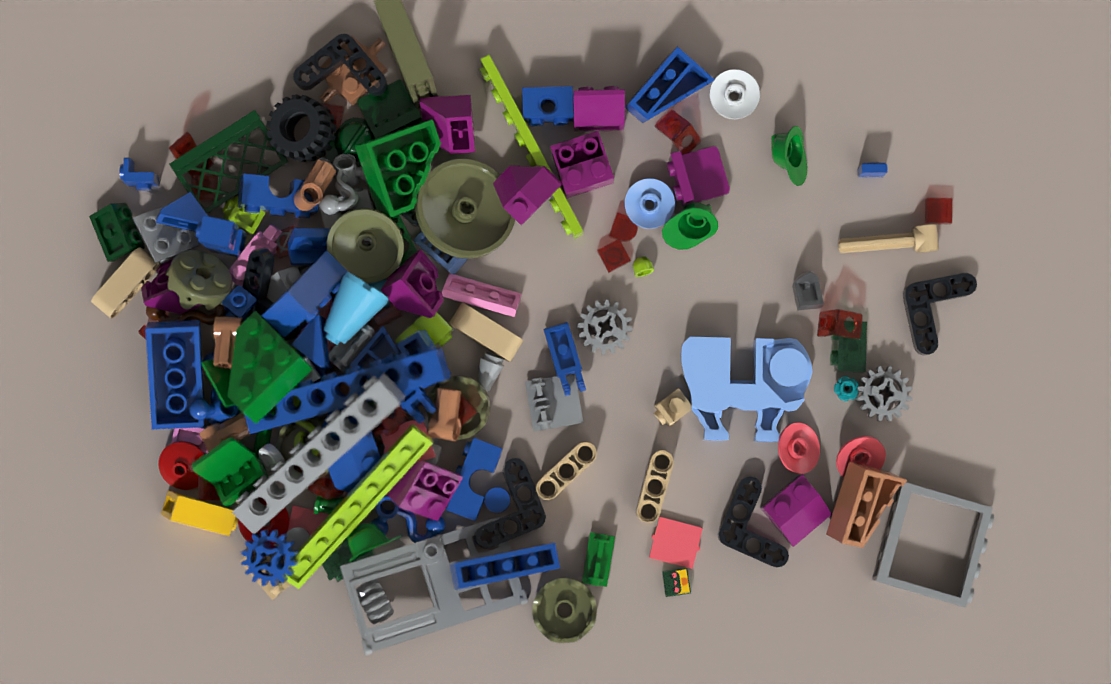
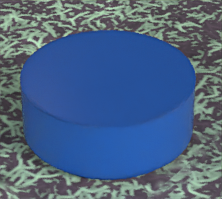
M492 488L485 495V505L494 513L503 512L510 504V496L503 488Z

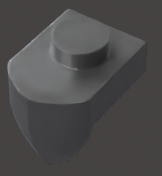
M806 271L799 275L792 285L797 311L822 308L824 302L818 275L812 271Z

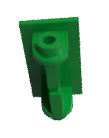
M590 532L582 583L607 587L615 536Z

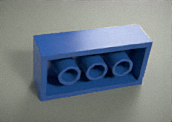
M200 320L148 322L145 330L151 429L204 427L206 418L198 420L192 417L190 413V406L195 400H205L203 366L201 364L203 361Z

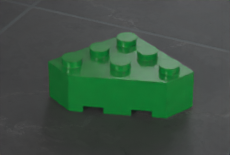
M433 119L422 121L355 145L376 209L390 218L412 210L418 200L416 197L421 186L426 181L431 169L430 164L441 145Z
M256 311L236 329L228 397L255 424L313 370Z

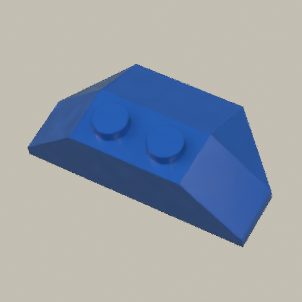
M345 408L339 409L338 411L341 413ZM334 411L327 413V416H326V418H325V420H324V422H323V425H322L321 429H323V428L328 424V422L326 421V419H327ZM348 415L351 423L359 424L355 416ZM371 430L328 468L335 488L350 493L381 459ZM330 432L332 439L340 441L337 433Z

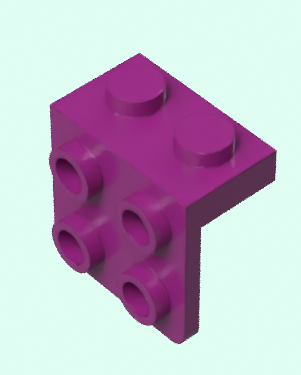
M712 146L681 155V151L670 154L666 165L670 177L674 176L676 186H673L677 201L681 200L682 207L690 203L703 202L729 193L730 187L717 147Z

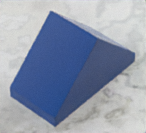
M189 192L162 208L156 217V223L196 232L199 222H202L203 216H209L192 193Z
M316 315L303 329L292 346L319 367L331 369L327 338H325L326 332L323 330L325 318Z

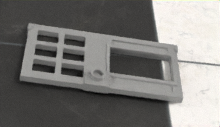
M500 517L340 566L361 635V644L365 656L380 649L519 604L528 603L519 577L508 579L513 595L494 602L491 601L487 584L459 590L454 589L450 564L511 552L508 541L498 544V547L479 554H477L472 536H475L476 530L485 524L500 519ZM495 524L494 527L497 530L493 531L494 536L499 535V540H501L503 537L498 531V524ZM465 539L470 557L449 563L444 545ZM421 565L433 608L367 628L355 585ZM480 587L485 604L464 611L459 593Z

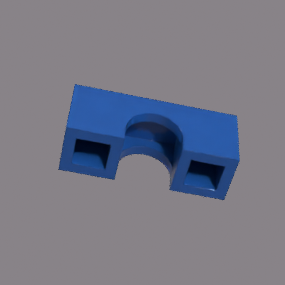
M243 174L240 177L238 208H245L244 212L260 213V210L270 211V215L285 216V212L295 213L296 218L305 219L318 212V204L309 211H302L294 204V195L305 180L294 179L290 182L288 196L279 198L273 195L269 189V176ZM304 192L305 199L312 202V196Z
M203 216L202 222L198 223L196 229L198 242L211 252L239 257L243 252L247 233L244 230L238 229L239 226L233 221Z
M473 438L472 443L467 441L462 456L466 457L463 467L458 465L455 472L461 475L463 479L450 499L447 511L474 521L477 520L485 497L476 494L471 489V476L478 470H487L494 473L503 451L502 448Z

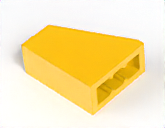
M170 490L167 491L160 514L170 521L230 536L231 531L236 529L238 518L232 513L234 510L232 508Z

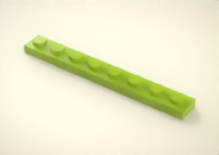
M490 55L480 59L482 65L479 68L485 82L490 80L494 88L490 91L496 103L501 102L504 106L505 111L502 114L508 125H514L517 131L514 134L520 147L525 146L529 154L525 157L530 167L545 166L552 173ZM559 187L551 195L552 198L549 199V202L554 212H560L564 220L560 223L567 235L572 234L573 238L576 239L583 235V229Z
M412 424L297 550L298 554L293 556V559L297 560L298 564L291 566L295 573L291 576L286 574L287 582L300 589L433 444L432 438Z

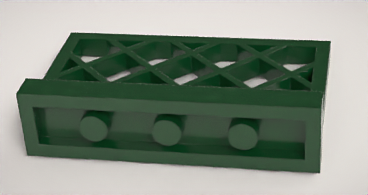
M256 110L172 161L169 163V166L186 191L192 193L206 214L239 194V180L244 163L259 166L257 175L268 176L287 164L288 160L283 154L276 151L275 147L266 146L267 140L270 143L272 139L267 136L268 130ZM258 127L265 135L263 146L248 142L250 132ZM244 136H246L245 142L239 140V139L243 138ZM231 144L244 145L242 159L227 156L228 148ZM247 146L262 149L259 163L244 160ZM225 149L224 155L217 154ZM265 150L276 152L281 161L273 166L262 164ZM212 156L223 158L220 172L206 170L207 160ZM226 159L241 162L238 176L223 173ZM204 162L202 169L197 168L198 165ZM261 167L268 168L264 172L260 173ZM190 170L202 172L199 186L188 184L183 175ZM205 173L219 176L217 190L202 187ZM222 177L237 180L234 191L231 193L220 191ZM191 188L198 189L197 196ZM201 190L216 193L214 203L207 208H204L199 201ZM219 194L226 195L218 200Z

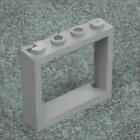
M907 482L903 487L899 486L895 493L872 580L966 607L967 603H971L973 599L974 588H972L974 578H977L980 573L981 564L978 562L980 554H983L987 547L988 540L985 536L987 528L990 529L994 521V514H991L993 508ZM911 493L980 513L958 597L888 577Z

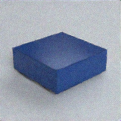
M862 163L858 168V177H883L887 173L886 163Z

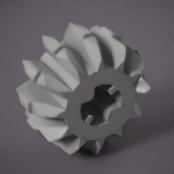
M374 579L365 582L356 588L358 599L370 623H382L393 615L394 610L378 580Z

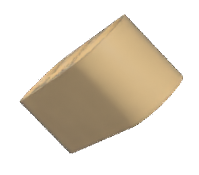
M137 248L97 291L91 302L110 319H113L141 290L145 282L149 281L156 273L160 264L158 262L155 263L154 259L142 248Z
M461 302L448 323L456 330L508 362L512 361L523 343L520 337Z
M581 442L539 480L536 486L538 495L542 499L551 500L561 493L594 462L597 456L595 446L589 442ZM586 446L592 450L593 455L590 460L583 461L578 457V450L581 447ZM563 464H570L574 469V474L570 478H563L559 474V468ZM545 481H550L555 485V492L551 496H545L541 493L540 487Z
M657 451L649 460L636 507V515L644 523L656 521L661 512L674 463L672 455L667 451ZM658 455H664L668 459V466L663 470L655 466V458ZM653 479L658 480L662 485V489L658 494H652L648 490V483ZM645 504H650L655 509V514L650 519H645L641 515V508Z

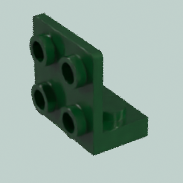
M401 79L388 84L386 91L379 96L368 94L357 99L360 110L374 138L422 122V117L418 109L415 108Z

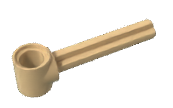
M937 225L915 226L912 228V232L840 238L838 240V250L840 253L911 247L916 252L939 250Z

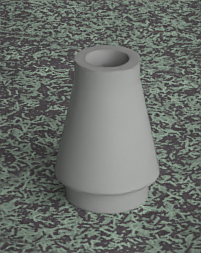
M485 352L484 356L480 357L477 382L486 391L490 392L492 385L504 367L502 364L504 358Z

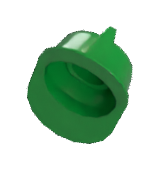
M793 126L788 133L772 135L771 152L774 163L787 170L789 178L794 185L801 186L806 180L808 166L802 130L798 126Z
M696 202L690 203L680 213L670 218L662 229V236L666 244L675 249L686 250L697 246L716 234L719 226L718 220L712 213V206Z
M363 523L357 526L347 536L348 546L353 556L349 562L355 561L374 548L400 538L402 535L388 539L372 523Z

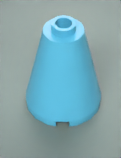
M347 271L343 275L323 329L327 332L325 338L336 345L340 341L345 344L387 304L389 298Z

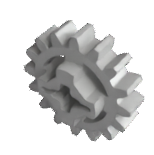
M606 300L603 306L600 305L599 301H595L594 309L588 305L586 307L588 314L581 313L580 315L584 323H578V328L584 331L579 334V338L586 337L587 340L583 345L586 347L591 344L593 346V353L599 348L601 349V355H605L606 349L615 354L616 346L620 349L624 348L622 340H630L626 332L633 330L632 327L627 326V323L632 319L631 317H624L627 311L626 308L620 311L617 309L618 302L612 307L609 306V300ZM608 311L605 316L599 318L593 316L598 312ZM616 315L621 321L622 330L616 327L614 321ZM610 317L609 328L612 331H606L600 338L601 327L598 325L599 323L604 324ZM588 325L595 330L596 336L594 339L589 334ZM610 337L617 339L610 344H602L604 339Z
M879 366L876 368V374L869 370L867 372L868 379L865 377L860 378L864 385L857 387L856 390L862 392V396L857 397L856 400L863 401L864 404L860 409H868L867 416L869 418L876 414L877 421H882L884 416L887 421H892V414L899 418L902 416L900 409L905 411L909 409L905 402L913 399L907 395V392L913 390V388L905 386L909 379L908 377L900 378L902 371L898 370L892 373V367L889 366L883 372L882 367ZM882 377L879 385L870 386L876 378ZM893 381L897 383L900 391H897V389L893 385ZM886 388L885 391L889 393V397L883 400V395L879 394V391ZM869 397H872L875 401V407L871 404ZM893 401L898 402L896 407L887 411L889 403Z

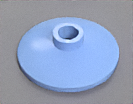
M643 179L636 182L628 190L625 197V210L629 219L637 226L646 229H654L664 225L672 217L675 209V198L671 189L657 179ZM647 201L653 202L654 208L647 209L645 203Z

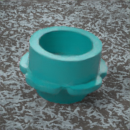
M843 376L839 378L838 383H835L834 392L840 400H853L858 396L859 391L856 389L859 387V384L854 378L850 379L848 376ZM846 386L849 387V391H845Z

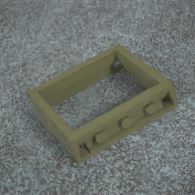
M374 0L382 27L414 106L420 109V98L438 97L432 74L401 0Z

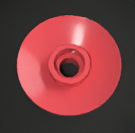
M792 423L786 426L778 440L779 457L783 465L793 473L803 474L811 471L816 466L820 456V443L814 430L804 423Z
M870 436L853 438L839 450L836 457L837 470L843 478L849 462L881 470L886 458L885 449L876 438Z

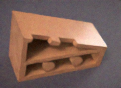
M849 462L826 535L840 543L863 548L880 523L879 517L886 506H891L894 501L892 497L899 486L903 487L907 480L888 471Z

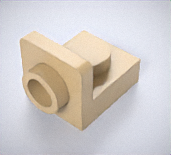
M679 388L654 406L657 410L654 412V415L662 425L666 423L668 426H671L691 411L690 402Z

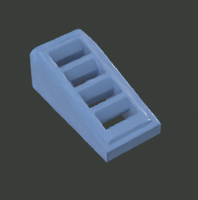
M422 231L413 240L451 274L455 275L468 260L467 258H458L448 254L441 258L440 256L443 253L437 248L433 252L432 249L435 246L431 242L427 246L424 244L427 238Z

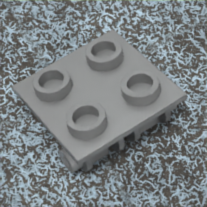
M165 206L133 217L155 263L160 262V264L169 261L171 256L201 245L198 242L195 231L156 223V217Z
M575 373L566 376L571 389V395L565 396L560 378L557 376L525 381L533 431L584 423Z

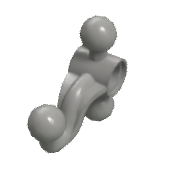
M341 154L334 159L333 164L326 158H319V160L331 164L336 170V190L343 197L348 198L345 201H340L337 196L326 195L321 200L320 205L323 212L333 215L338 211H347L355 207L359 196L352 186L359 182V177L364 182H367L362 167H357L356 158L351 154Z

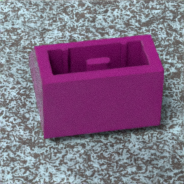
M606 86L604 90H594L593 87H580L578 91H573L574 132L624 130L625 89H619L618 86Z
M471 95L420 98L422 121L433 119L441 142L440 148L450 154L475 152Z
M599 131L550 146L566 199L613 184L614 176Z
M422 460L413 464L390 489L387 495L398 507L438 521L463 477Z

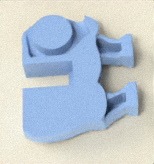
M689 337L682 344L681 365L691 394V410L704 428L703 440H729V433L722 426L720 418L722 417V410L733 407L744 411L757 412V419L754 425L756 433L753 441L778 442L780 435L776 426L783 411H795L804 402V393L813 373L812 364L804 346L797 339L792 338L776 340L756 338L753 341V380H730L731 338Z

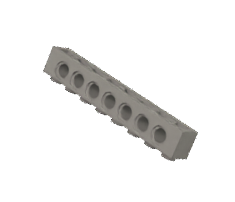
M385 373L378 379L373 376L363 385L365 391L358 396L357 393H354L344 403L347 407L341 413L335 410L326 419L328 424L323 429L320 426L316 427L307 436L310 440L305 445L300 442L289 452L292 456L286 462L282 458L272 467L271 470L274 473L267 478L263 475L253 485L256 489L251 494L246 491L235 501L238 506L232 513L253 534L401 404L406 396ZM371 398L375 400L377 408L370 407L366 399ZM348 415L355 416L359 424L351 423ZM330 432L337 433L340 441L332 439ZM311 449H318L322 457L315 456ZM293 465H299L303 469V473H298ZM276 481L282 482L285 489H280L276 485ZM258 497L265 499L267 505L261 504Z

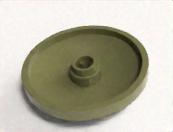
M471 159L450 160L435 167L428 174L424 185L421 186L416 197L418 199L415 204L416 217L425 237L442 252L458 258H478L488 255L499 248L510 235L515 223V219L503 208L493 185V182L500 174L490 166Z

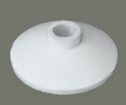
M736 69L725 71L718 75L711 85V104L716 112L725 118H744L750 115L759 103V86L756 80L745 71ZM736 93L738 99L731 100L729 94Z

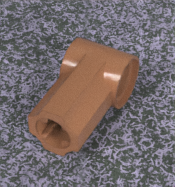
M319 159L316 160L302 186L294 195V204L298 209L309 211L322 200L323 193L336 173L331 164ZM304 192L312 196V202L305 199Z
M215 317L214 338L216 342L214 366L231 369L236 329L243 323V318Z
M449 388L437 389V410L431 417L428 428L430 437L456 441L459 438L461 431V421L458 418L460 390Z
M242 412L222 424L217 423L205 428L199 435L209 452L227 438L233 437L239 441L250 435L245 415Z

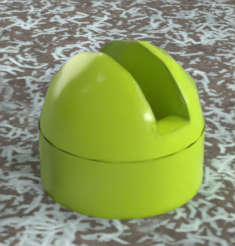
M645 256L638 257L633 262L635 277H643L654 271L652 262Z

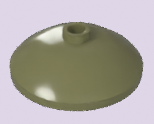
M360 208L343 214L335 221L328 234L327 251L349 273L365 283H375L389 277L398 268L404 253V240L399 227L389 216L378 210ZM366 237L370 238L372 243L365 244L363 239Z

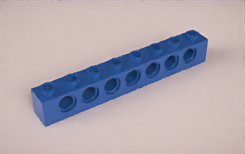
M433 345L418 349L419 354L410 357L409 352L393 356L394 361L385 364V360L381 359L369 363L370 368L361 370L360 366L346 369V375L337 377L336 373L321 376L322 382L313 384L312 379L297 384V389L291 390L276 404V415L269 411L257 424L245 415L249 433H256L346 408L347 406L344 403L354 393H357L359 396L365 391L363 385L367 375L375 376L378 379L385 373L389 378L391 368L398 372V380L393 383L401 392L450 379L443 349L434 350ZM416 361L420 362L423 366L421 375H417L413 370V365ZM343 382L347 383L350 388L347 396L341 392V384ZM318 389L323 390L325 393L324 402L319 401L317 398ZM294 396H298L301 400V407L299 409L293 404ZM371 398L366 399L367 402L373 400Z

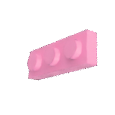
M450 273L442 291L443 297L515 317L522 295L521 293Z

